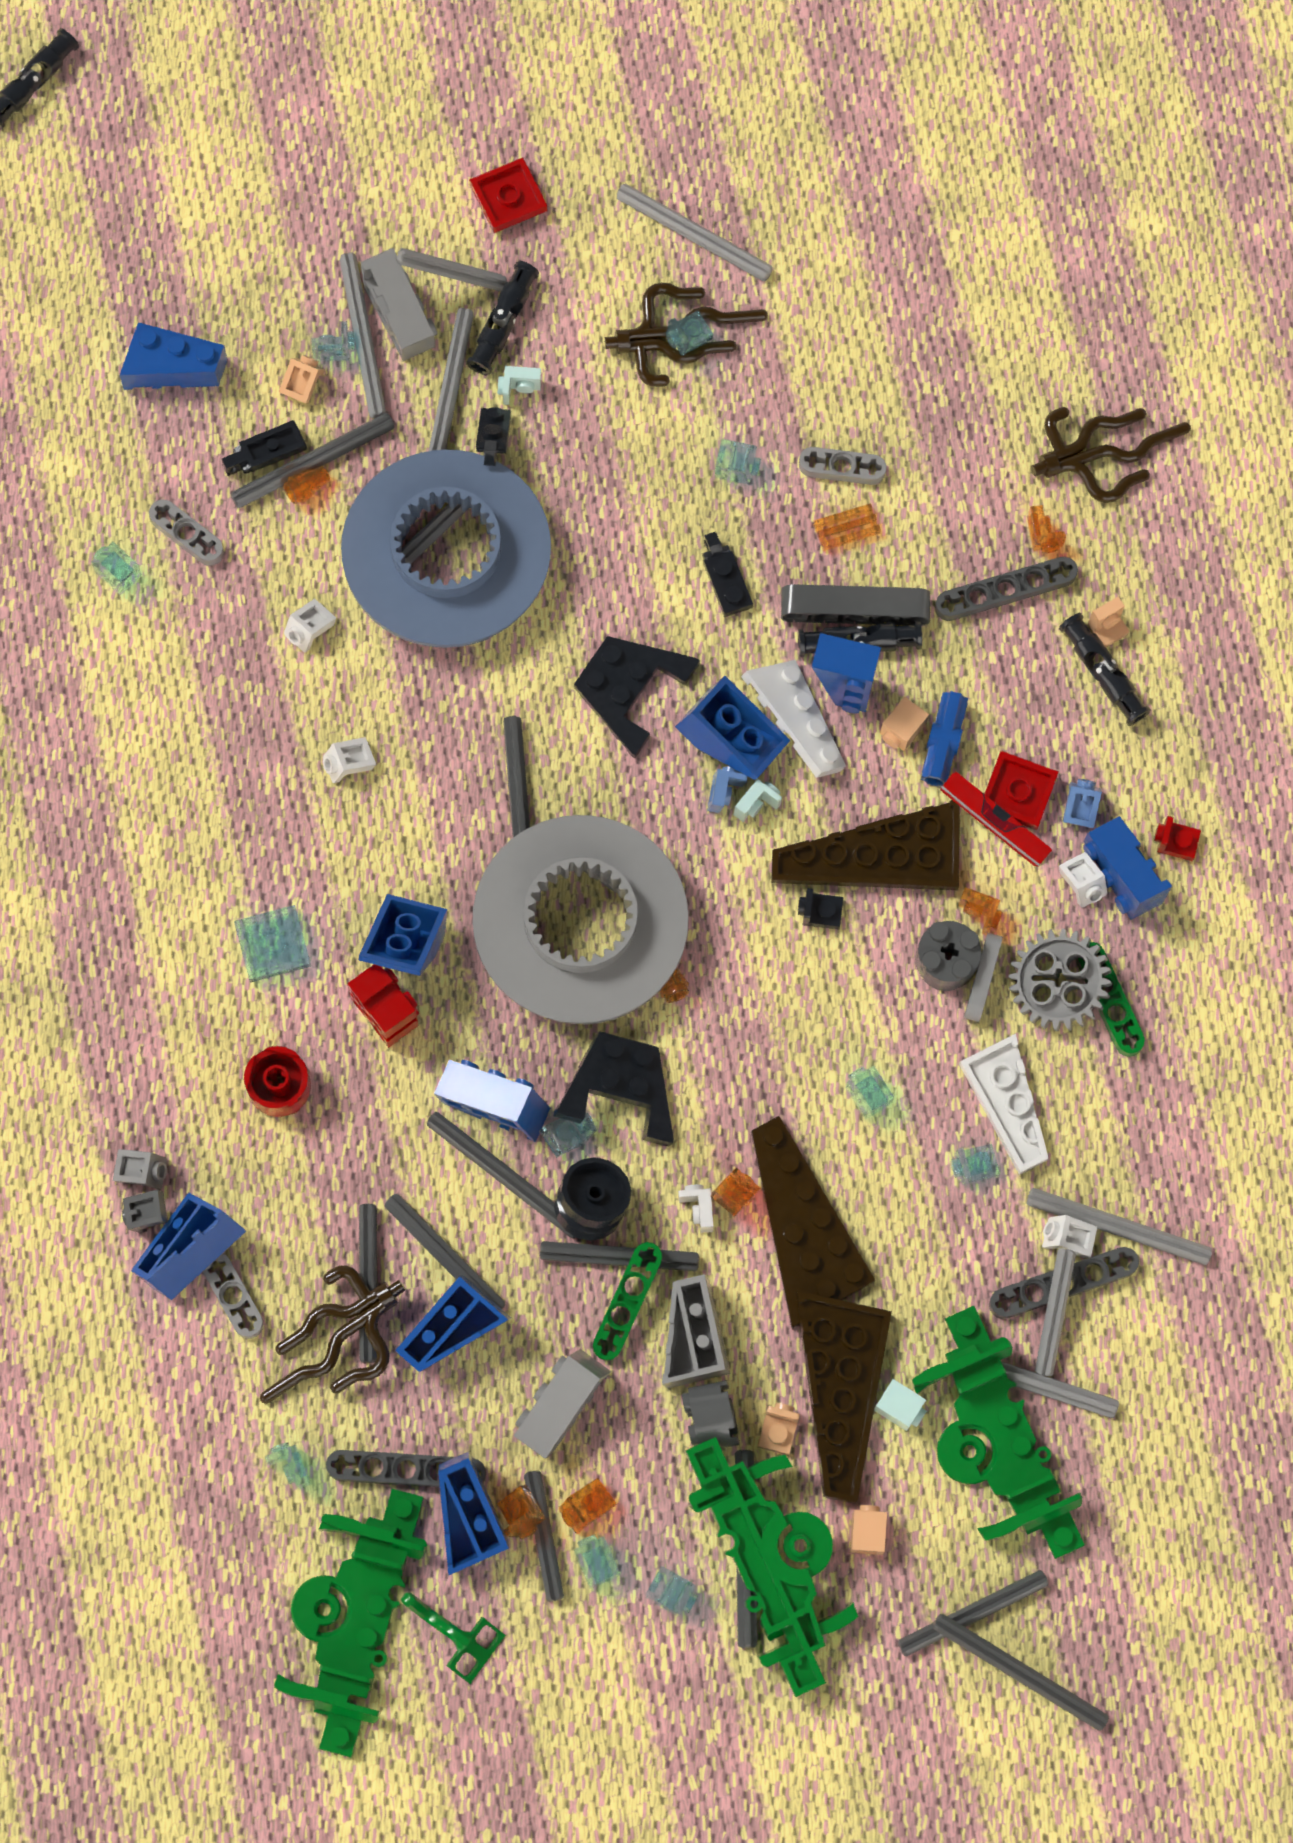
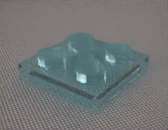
M295 905L234 921L250 983L311 967Z

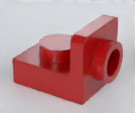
M1167 816L1164 824L1158 823L1154 841L1159 842L1157 852L1193 861L1201 830L1173 823L1174 817Z

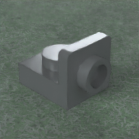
M153 1190L123 1198L124 1209L122 1210V1218L127 1226V1230L143 1233L147 1232L148 1227L168 1222L163 1191Z

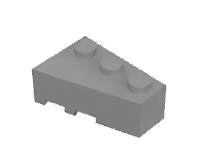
M391 248L362 261L361 269L364 289L400 357L405 361L434 348V336L437 335V330L431 318H426L423 312V303L419 295L414 293L406 271L402 265L397 263V255L394 248Z
M703 1274L674 1281L662 1385L666 1388H672L730 1374L709 1278Z
M581 1349L570 1354L567 1358L563 1355L560 1357L551 1371L556 1375L549 1385L544 1382L533 1397L537 1402L532 1410L525 1409L515 1423L519 1429L514 1437L545 1459L552 1455L576 1422V1418L582 1409L594 1397L593 1393L604 1378L607 1379L612 1372Z

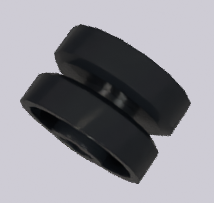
M601 1158L581 1159L571 1165L564 1175L555 1196L554 1211L557 1221L566 1232L579 1239L592 1241L609 1236L617 1229L630 1203L632 1190L628 1177L619 1166Z

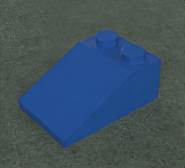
M723 676L709 688L675 726L697 749L753 780H756L790 742V739L726 676Z
M387 894L359 954V961L420 976L436 957L445 937L447 909Z

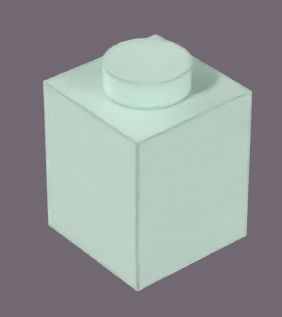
M892 1379L874 1411L907 1431L911 1424L917 1427L927 1411L922 1408L926 1399Z

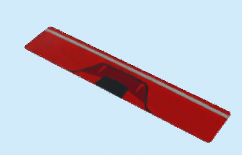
M953 772L940 788L945 795L1033 866L1039 867L1052 851V848L958 772Z

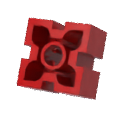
M373 964L348 982L347 986L350 991L351 1000L389 1048L419 1026L416 1018L419 1015L416 1008L418 1005L408 991L404 993L400 991L401 989L397 984L399 980L390 968L384 969L382 966Z

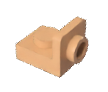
M302 355L301 359L291 358L279 393L301 402L309 403L318 377L323 375L325 369L317 366L319 361Z
M1119 597L1093 610L1088 621V626L1093 633L1098 635L1105 647L1124 638L1129 633V629L1121 619L1125 606Z
M775 1403V1407L768 1406L758 1448L789 1456L800 1414L794 1412V1407L782 1403Z

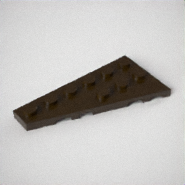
M950 800L946 804L935 807L932 805L922 808V810L892 816L857 826L855 829L845 832L831 833L827 837L806 840L772 850L771 883L958 890L960 806L953 800Z
M777 1116L752 1130L751 1136L792 1329L800 1324L796 1298L797 1291L844 1300L874 1283L875 1278L780 1116Z
M797 1291V1306L823 1497L856 1504L859 1497L892 1311Z

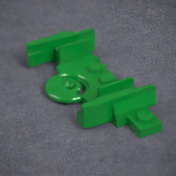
M975 1306L945 1318L957 1349L945 1354L946 1363L938 1364L925 1370L913 1378L912 1383L915 1393L919 1394L930 1385L952 1375L959 1394L954 1403L958 1421L950 1424L939 1438L937 1457L940 1466L951 1479L959 1483L978 1484L986 1480L994 1495L1005 1496L1016 1514L997 1524L977 1528L984 1541H989L1010 1534L1023 1526L1027 1535L1041 1529L1054 1559L1085 1546L1070 1514V1511L1082 1505L1081 1493L1050 1506L1046 1498L1061 1492L1054 1474L1051 1473L1050 1469L1041 1465V1463H1046L1050 1460L1051 1451L1044 1446L1037 1448L1036 1451L1034 1450L1036 1438L1022 1410L1025 1400L1022 1399L1015 1403L1010 1401L1007 1396L1009 1389L1017 1386L1016 1382L1008 1379L1007 1372L1001 1363V1360L1012 1354L1011 1342L1005 1337L991 1342ZM960 1430H978L989 1439L992 1446V1459L983 1471L979 1472L977 1466L983 1462L986 1456L984 1442L974 1435L963 1436ZM968 1445L976 1449V1454L972 1458H967L963 1453L964 1448ZM1044 1451L1047 1457L1044 1459L1040 1458L1039 1453Z
M716 1437L685 1450L701 1486V1489L689 1495L690 1508L698 1513L709 1508L714 1522H717L719 1526L716 1536L721 1537L728 1534L733 1538V1547L730 1550L724 1551V1554L733 1558L746 1589L753 1591L756 1595L749 1596L745 1600L746 1609L756 1613L762 1608L760 1625L769 1642L782 1635L785 1636L786 1643L758 1655V1661L765 1667H770L779 1662L794 1697H798L825 1684L824 1677L812 1652L825 1646L822 1635L845 1627L858 1618L854 1602H851L836 1614L817 1621L811 1604L817 1595L812 1577L820 1573L830 1561L833 1551L831 1533L826 1524L813 1514L793 1512L783 1515L775 1501L764 1499L754 1480L764 1475L793 1466L784 1454L764 1459L749 1468H746L743 1461L729 1467ZM789 1524L792 1531L784 1538V1552L789 1559L795 1562L807 1561L808 1568H792L779 1555L778 1539L781 1532ZM798 1539H803L806 1542L807 1546L803 1552L796 1551L794 1543ZM752 1600H755L757 1602V1606L755 1608H752L750 1606Z
M392 1489L383 1520L368 1517L365 1524L340 1515L323 1514L319 1531L339 1532L359 1537L355 1550L352 1552V1559L342 1561L336 1577L323 1575L307 1580L298 1588L292 1600L291 1616L295 1627L307 1639L318 1642L315 1660L320 1664L318 1685L315 1688L296 1683L278 1673L274 1683V1688L286 1695L301 1700L314 1701V1712L328 1716L319 1747L320 1750L352 1758L362 1721L376 1723L380 1718V1711L349 1702L351 1695L367 1699L375 1677L371 1665L373 1664L375 1667L381 1668L387 1663V1655L381 1650L376 1651V1648L384 1644L392 1612L400 1606L399 1602L390 1599L389 1592L395 1586L405 1588L402 1576L407 1557L421 1560L427 1549L425 1540L413 1537L424 1500L422 1496ZM333 1587L345 1597L347 1615L344 1622L337 1629L321 1633L318 1632L319 1627L333 1624L341 1613L339 1600L329 1593L330 1588ZM323 1603H327L331 1607V1612L326 1616H322L318 1612L319 1606ZM378 1655H381L383 1657V1660L380 1663H377L375 1661V1658Z

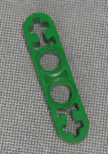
M1090 942L1088 948L1098 945L1101 949L1097 955H1105L1107 957L1101 945L1095 942ZM1077 958V965L1079 967V970L1082 971L1085 966V961L1081 958ZM1108 959L1101 967L1104 966L1111 969V973L1103 977L1112 982V990L1108 992L1109 998L1099 999L1104 1009H1098L1117 1051L1123 1056H1135L1144 1046V1034ZM1112 1006H1120L1125 1011V1018L1121 1021H1113L1108 1016V1009ZM1128 1022L1131 1024L1126 1029L1129 1037H1136L1138 1040L1134 1044V1049H1131L1129 1045L1124 1046L1122 1044L1125 1039L1123 1029L1119 1032L1115 1030L1122 1028Z
M646 1242L640 1244L630 1259L594 1338L593 1350L600 1359L612 1360L622 1350L661 1264L662 1252L654 1243ZM648 1247L654 1249L653 1255L657 1257L656 1262H649L645 1271L651 1272L649 1279L639 1272L631 1271L633 1264L638 1268L640 1267L642 1258L638 1254L640 1250L646 1251ZM630 1277H638L643 1281L644 1288L639 1295L632 1296L626 1292L625 1282ZM623 1306L629 1310L630 1320L628 1323L617 1325L613 1322L611 1314L614 1308ZM606 1323L616 1330L624 1331L622 1338L617 1334L615 1335L613 1344L617 1348L615 1352L608 1351L607 1355L601 1353L602 1347L598 1345V1341L600 1339L606 1340L610 1331L604 1330Z

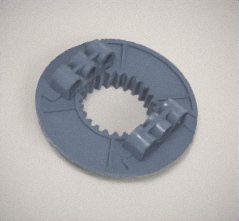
M432 450L403 458L383 469L368 482L356 497L347 515L342 533L341 553L344 573L349 588L358 604L374 622L391 634L406 641L430 647L450 648L472 645L488 640L490 637L511 626L512 623L524 614L538 596L548 573L551 557V539L547 518L540 502L530 487L512 470L497 461L496 466L483 465L484 456L473 452ZM444 503H448L452 509L457 504H461V509L464 512L471 508L472 516L480 515V523L482 525L486 524L487 534H490V552L486 554L487 562L480 563L481 572L473 570L472 578L468 579L462 576L459 584L453 579L449 580L448 585H443L441 579H438L435 584H431L430 577L428 576L420 580V573L418 571L412 572L411 564L405 562V555L402 553L401 546L409 533L411 524H414L417 518L420 517L423 509L430 512L431 505L433 504L439 509H442Z

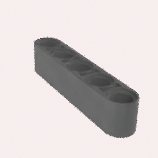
M791 584L781 589V619L786 622H793L794 619V622L824 623L825 620V623L854 624L855 621V624L872 625L885 624V622L886 624L894 623L895 625H914L915 622H920L921 626L930 623V591L923 588Z

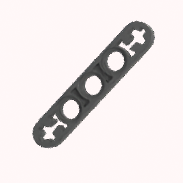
M1058 557L947 590L937 597L935 612L942 620L953 621L1067 587L1075 581L1078 567L1071 558ZM1059 566H1063L1065 570L1070 569L1066 578H1064L1063 574L1053 575L1052 583L1049 582V575L1057 573ZM1030 574H1038L1043 579V584L1039 587H1032L1027 583L1026 578ZM1003 582L1013 585L1015 592L1010 596L1002 595L998 590L999 584ZM973 591H981L986 596V601L982 604H974L969 599V595ZM960 595H963L964 604L967 607L963 608V603L956 604L953 612H949L948 608H942L945 600H949L950 604L960 602Z
M1120 1247L1074 1263L1071 1279L1073 1286L1069 1290L1068 1298L1131 1276L1138 1268V1255L1131 1248ZM1123 1254L1125 1259L1130 1258L1132 1260L1128 1265V1270H1125L1123 1266L1113 1268L1111 1272L1114 1276L1110 1277L1108 1265L1103 1259L1108 1258L1109 1265L1116 1263L1120 1259L1119 1255ZM1095 1264L1101 1268L1103 1275L1099 1281H1090L1086 1277L1085 1268L1088 1265ZM1054 1270L995 1291L989 1300L991 1313L997 1318L1007 1319L1046 1306L1048 1304ZM1029 1285L1040 1287L1043 1293L1042 1299L1038 1302L1029 1301L1025 1296L1026 1287ZM1013 1290H1019V1299L1024 1307H1019V1301L1010 1304L1008 1312H1005L1002 1307H996L995 1304L998 1303L999 1296L1003 1295L1005 1300H1009L1016 1296Z
M337 1450L327 1458L326 1469L329 1475L338 1481L440 1487L439 1481L431 1478L430 1468L436 1463H444L455 1457ZM339 1457H344L346 1463L356 1464L355 1457H361L359 1462L360 1476H353L355 1469L346 1468L343 1474H338L337 1469L332 1467V1463L338 1462ZM472 1458L477 1471L481 1472L480 1477L484 1483L486 1469L482 1462ZM370 1459H379L383 1464L381 1474L376 1477L368 1476L365 1473V1464ZM403 1461H411L416 1466L415 1474L409 1479H403L397 1474V1467Z

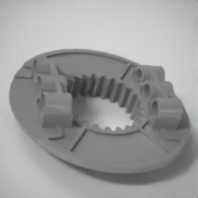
M591 815L563 816L546 820L522 831L504 845L494 856L479 882L475 895L473 932L477 952L487 973L495 984L518 1005L532 1013L557 1022L584 1025L596 1024L617 1019L637 1010L660 992L670 980L680 962L686 944L688 906L684 887L671 861L645 835L628 825L604 817ZM570 871H574L577 877H580L584 871L590 878L593 877L597 881L600 880L603 885L617 893L620 898H624V908L626 909L625 931L621 932L620 941H614L613 951L606 948L604 949V957L600 958L595 953L591 961H587L584 956H581L578 962H574L572 955L561 959V953L558 950L551 954L550 944H543L542 935L537 934V925L535 923L536 901L541 900V891L548 890V881L556 884L558 883L557 876L560 874L567 879L569 878Z

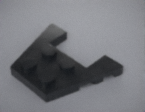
M607 636L574 683V689L608 726L611 733L627 749V752L633 758H636L649 739L650 733L625 718V716L657 670L686 685L699 666L700 660L695 657Z
M600 1031L595 1035L578 1067V1071L565 1090V1095L560 1104L556 1107L553 1117L576 1123L583 1122L588 1094L590 1093L646 1108L642 1140L664 1146L672 1145L674 1138L659 1047Z

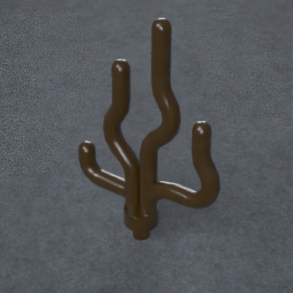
M660 282L647 288L642 296V324L634 329L616 330L615 336L604 337L605 349L617 348L618 354L635 352L639 378L648 386L663 387L669 384L670 379L665 374L653 375L650 373L647 351H659L677 363L688 364L696 362L707 354L733 352L736 350L737 345L733 340L706 342L699 344L690 351L683 352L677 350L670 343L662 340V338H674L684 335L700 319H708L718 324H736L764 321L768 318V313L764 309L721 312L712 307H699L690 311L679 324L653 327L655 324L654 299L656 296L663 294L678 300L701 299L706 294L703 287L680 288L671 283Z
M1060 407L1050 412L1044 423L1045 432L1054 451L1039 456V463L1031 465V470L1035 477L1044 474L1047 478L1066 471L1075 472L1081 477L1087 491L1094 499L1104 503L1115 502L1122 498L1130 487L1148 480L1150 472L1142 469L1122 478L1114 489L1105 491L1098 486L1093 473L1085 464L1101 457H1111L1125 463L1137 462L1144 458L1152 447L1189 433L1191 425L1183 422L1154 433L1143 439L1138 447L1132 451H1126L1106 444L1081 452L1088 445L1094 430L1098 428L1118 429L1143 420L1146 417V411L1143 408H1138L1117 417L1104 415L1093 417L1084 424L1078 439L1074 443L1065 446L1056 423L1067 418L1070 412L1067 407Z
M337 1266L325 1273L323 1281L328 1285L335 1283L341 1278L347 1279L359 1300L348 1306L322 1304L314 1308L297 1331L276 1345V1353L284 1355L304 1342L313 1334L318 1322L326 1316L355 1318L341 1326L332 1335L328 1344L327 1354L321 1363L302 1366L292 1371L260 1394V1401L268 1404L302 1380L319 1378L329 1373L338 1361L342 1343L364 1326L367 1338L376 1351V1362L370 1367L355 1368L331 1383L330 1390L332 1393L338 1394L355 1382L369 1381L379 1377L389 1364L390 1352L378 1331V1320L383 1313L399 1303L397 1296L406 1291L402 1282L397 1280L390 1286L383 1282L370 1291L359 1273L350 1266Z

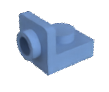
M731 767L717 769L713 775L707 811L720 813L724 805L729 806L732 787L727 786L743 787L747 782L748 776Z
M1078 779L1077 783L1070 782L1063 822L1094 828L1102 794L1101 789L1095 787L1096 782L1085 779Z

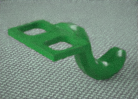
M405 1592L401 1598L402 1603L408 1609L453 1641L457 1651L446 1666L469 1684L472 1683L506 1636L483 1617L479 1619L471 1632L463 1631L428 1607L414 1594ZM488 1625L496 1632V1637L487 1648H483L476 1642V1636L484 1626ZM465 1653H469L476 1659V1664L468 1675H463L456 1669L457 1662Z

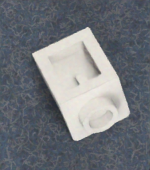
M313 599L290 615L284 635L292 644L305 653L310 650L313 639L334 626L336 617L316 599Z
M366 737L333 743L323 756V766L326 773L330 775L332 783L340 782L348 774L372 770L376 765Z
M1086 852L1059 865L1060 874L1076 893L1077 903L1081 908L1095 903L1107 895L1105 875Z
M693 1184L685 1186V1190L678 1191L679 1203L698 1202V1205H692L693 1224H700V1233L713 1232L711 1188L704 1189V1185Z
M1068 1215L1049 1217L1043 1230L1044 1240L1042 1247L1046 1249H1069L1075 1251L1079 1257L1089 1258L1092 1254L1097 1226Z

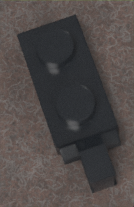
M498 407L481 408L476 452H484L483 465L496 466L497 453H507L511 410Z
M292 420L239 442V446L233 449L234 454L221 459L227 476L241 470L246 474L307 450V445L295 420Z
M716 531L704 535V543L708 552L702 553L703 565L724 618L753 608V602L729 546H721Z

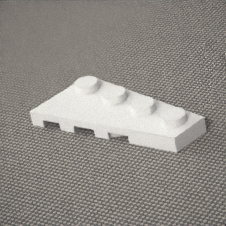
M796 660L748 670L741 676L747 685L752 684L758 692L759 696L757 699L764 708L768 706L778 720L775 723L780 730L788 733L795 742L793 744L794 749L816 778L838 773L846 767Z
M1016 1034L960 1061L959 1066L1018 1174L1020 1175L1046 1162L1049 1157L1040 1123L1036 1117L1034 1101L1027 1083L1026 1071L1018 1049Z

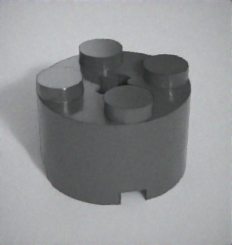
M943 921L931 925L922 935L915 956V964L923 980L929 986L942 991H952L967 984L973 978L981 959L979 937L976 932L959 922ZM945 952L952 953L951 960L945 959Z
M727 1380L688 1388V1393L682 1394L685 1413L688 1414V1417L692 1416L694 1424L688 1426L692 1446H696L714 1437L717 1438L721 1449L740 1445L738 1437H732V1435L738 1434L732 1398H729L728 1391L723 1392V1390L729 1389Z

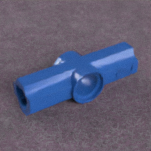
M953 691L942 693L936 721L932 723L926 747L928 753L921 773V780L927 784L943 786L949 778L953 758L957 755L963 732L961 726L968 705V698L964 697L961 693Z

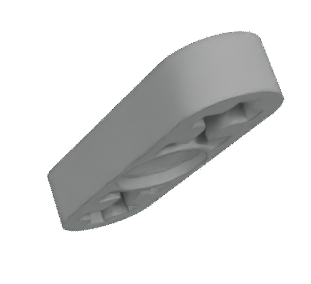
M809 447L800 454L799 469L808 477L875 485L884 479L886 463L883 458L874 454ZM810 457H816V462L818 463H816L815 468L809 467V462L807 461L810 460ZM826 458H830L829 470H824ZM838 460H846L851 465V469L845 473L838 472L834 468V463ZM856 461L860 462L859 474H854ZM870 464L876 465L875 468L878 471L875 472V475H869L868 468Z
M158 500L151 505L149 516L153 526L204 565H216L222 560L224 556L222 543L206 528L168 500ZM159 510L161 512L169 510V517L175 522L173 527L171 522L164 517L158 520L157 512ZM190 526L195 530L194 536L187 540L181 539L178 536L179 530L182 527ZM200 538L202 543L209 548L215 545L216 553L214 555L208 553L206 556L204 555V548L198 544Z
M991 933L986 935L981 959L977 967L964 1015L966 1019L977 1022L981 1019L1001 947L1002 936Z
M222 1253L216 1260L220 1264L226 1263L222 1269L227 1279L231 1275L235 1279L228 1280L217 1288L216 1284L222 1282L216 1272L209 1273L213 1268L212 1264L203 1273L237 1334L245 1339L255 1338L263 1329V1319L230 1259ZM237 1287L242 1291V1298L238 1303L228 1304L225 1302L224 1293L228 1288ZM246 1303L250 1304V1307L244 1308L250 1319L257 1318V1321L253 1323L255 1329L249 1331L247 1328L240 1329L243 1320L239 1312L235 1316L231 1314L232 1311L242 1309Z

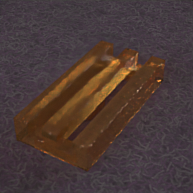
M871 503L814 520L813 525L822 550L826 551L880 534L881 529L876 522L877 518L873 514ZM865 514L867 515L866 517L859 518V519H856V520H853V521H850V522H846V523H843V524H840V525L833 526V527H830V528H827V529H823V530H822L823 527H826V526H829V525H833V524H836V523H839V522H843V521H846V520H849V519H852V518H856V517H859V516H862V515H865ZM866 524L871 525V527L849 533L840 537H836L827 541L825 538L827 536L844 532Z

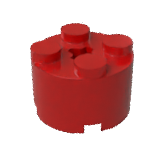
M283 1046L268 1047L254 1055L245 1068L244 1083L253 1105L264 1114L274 1117L295 1114L303 1107L310 1095L311 1079L302 1058L292 1049ZM278 1077H282L284 1083L273 1086L272 1081L275 1082Z

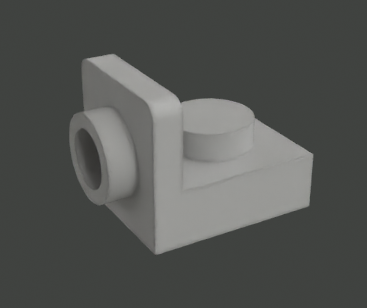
M118 1149L113 1181L161 1189L167 1174V1158L151 1152Z

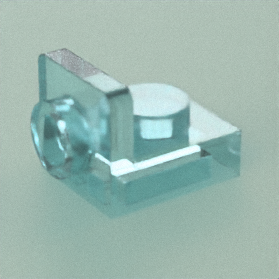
M696 311L679 321H676L675 318L669 320L666 338L672 348L677 347L680 354L684 355L712 340L713 333L700 312Z
M347 321L341 322V337L322 335L319 338H311L313 359L319 362L350 360L349 350L355 349L354 331L348 330Z
M585 1113V1119L581 1123L559 1118L545 1125L539 1132L557 1158L585 1144L597 1131V1128L591 1116Z
M992 1144L967 1150L963 1148L956 1149L954 1153L955 1158L951 1159L954 1177H960L962 1185L1000 1175Z
M283 1443L270 1449L271 1454L265 1456L267 1464L272 1466L287 1460L288 1464L284 1465L283 1469L289 1484L295 1482L299 1489L312 1485L296 1445L289 1446V1443Z

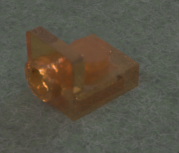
M1043 505L1031 506L1027 515V523L1032 550H1041L1042 553L1058 551L1063 547L1066 540L1065 531L1050 533L1051 522L1049 515H1044Z
M965 887L958 906L964 908L963 911L970 916H987L981 934L987 935L990 927L997 929L1002 915V911L997 910L1000 900Z
M736 1167L718 1185L710 1197L735 1217L745 1206H749L759 1192L760 1187L755 1184L750 1176L744 1174Z
M599 1478L570 1495L559 1507V1511L566 1525L571 1527L576 1534H579L589 1524L611 1511L617 1503Z
M520 1485L497 1503L509 1525L503 1530L506 1537L527 1538L537 1531L536 1526L546 1519L527 1485Z

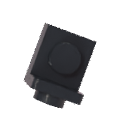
M807 888L806 897H799L797 915L803 916L802 925L840 930L843 897L814 894L813 889Z

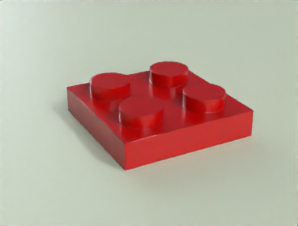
M523 157L469 179L470 187L493 233L548 211V206Z
M1000 751L984 794L1022 825L1037 830L1059 771Z

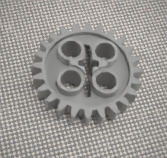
M1050 929L1048 939L1045 940L1038 933L1036 934L1038 941L1036 945L1028 940L1026 941L1029 949L1027 953L1020 950L1017 951L1022 958L1021 962L1015 961L1011 963L1018 970V973L1009 974L1011 980L1017 981V984L1009 987V990L1019 993L1013 999V1002L1015 1004L1025 1003L1020 1012L1023 1015L1032 1012L1029 1020L1033 1024L1041 1018V1027L1043 1029H1046L1049 1023L1053 1022L1055 1031H1059L1061 1023H1065L1067 1029L1071 1031L1072 1021L1075 1020L1083 1027V1017L1085 1015L1093 1020L1095 1019L1091 1011L1094 1007L1100 1010L1104 1009L1099 999L1110 997L1103 990V987L1112 986V982L1103 976L1110 974L1111 969L1109 967H1101L1108 959L1105 955L1096 957L1101 948L1098 945L1088 948L1091 939L1087 936L1080 942L1078 931H1075L1071 938H1068L1065 929L1061 930L1059 937H1056L1052 929ZM1049 956L1053 958L1054 963L1049 970H1039L1038 964L1043 957ZM1074 959H1084L1085 966L1082 971L1077 973L1070 971L1069 966ZM1060 973H1063L1068 980L1088 979V983L1079 984L1063 981L1061 987H1058L1052 980L1033 981V977L1042 976L1058 979ZM1040 988H1050L1051 996L1045 1002L1036 1000V993ZM1074 989L1081 990L1083 996L1078 1003L1071 1004L1067 1002V995L1070 991Z

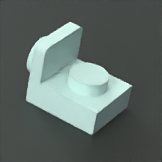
M505 366L504 377H498L497 390L498 394L503 395V405H509L511 389H516L518 392L525 394L532 393L534 390L541 391V368Z
M757 779L737 803L733 815L742 822L748 816L754 818L764 805L761 800H764L777 810L782 801V797L779 795L780 791L769 782L763 783Z

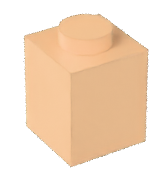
M904 696L882 723L880 734L883 735V740L889 746L895 749L899 747L905 751L927 724L929 714Z
M860 1505V1510L852 1512L850 1553L883 1555L885 1553L887 1512H879L880 1507L874 1505Z

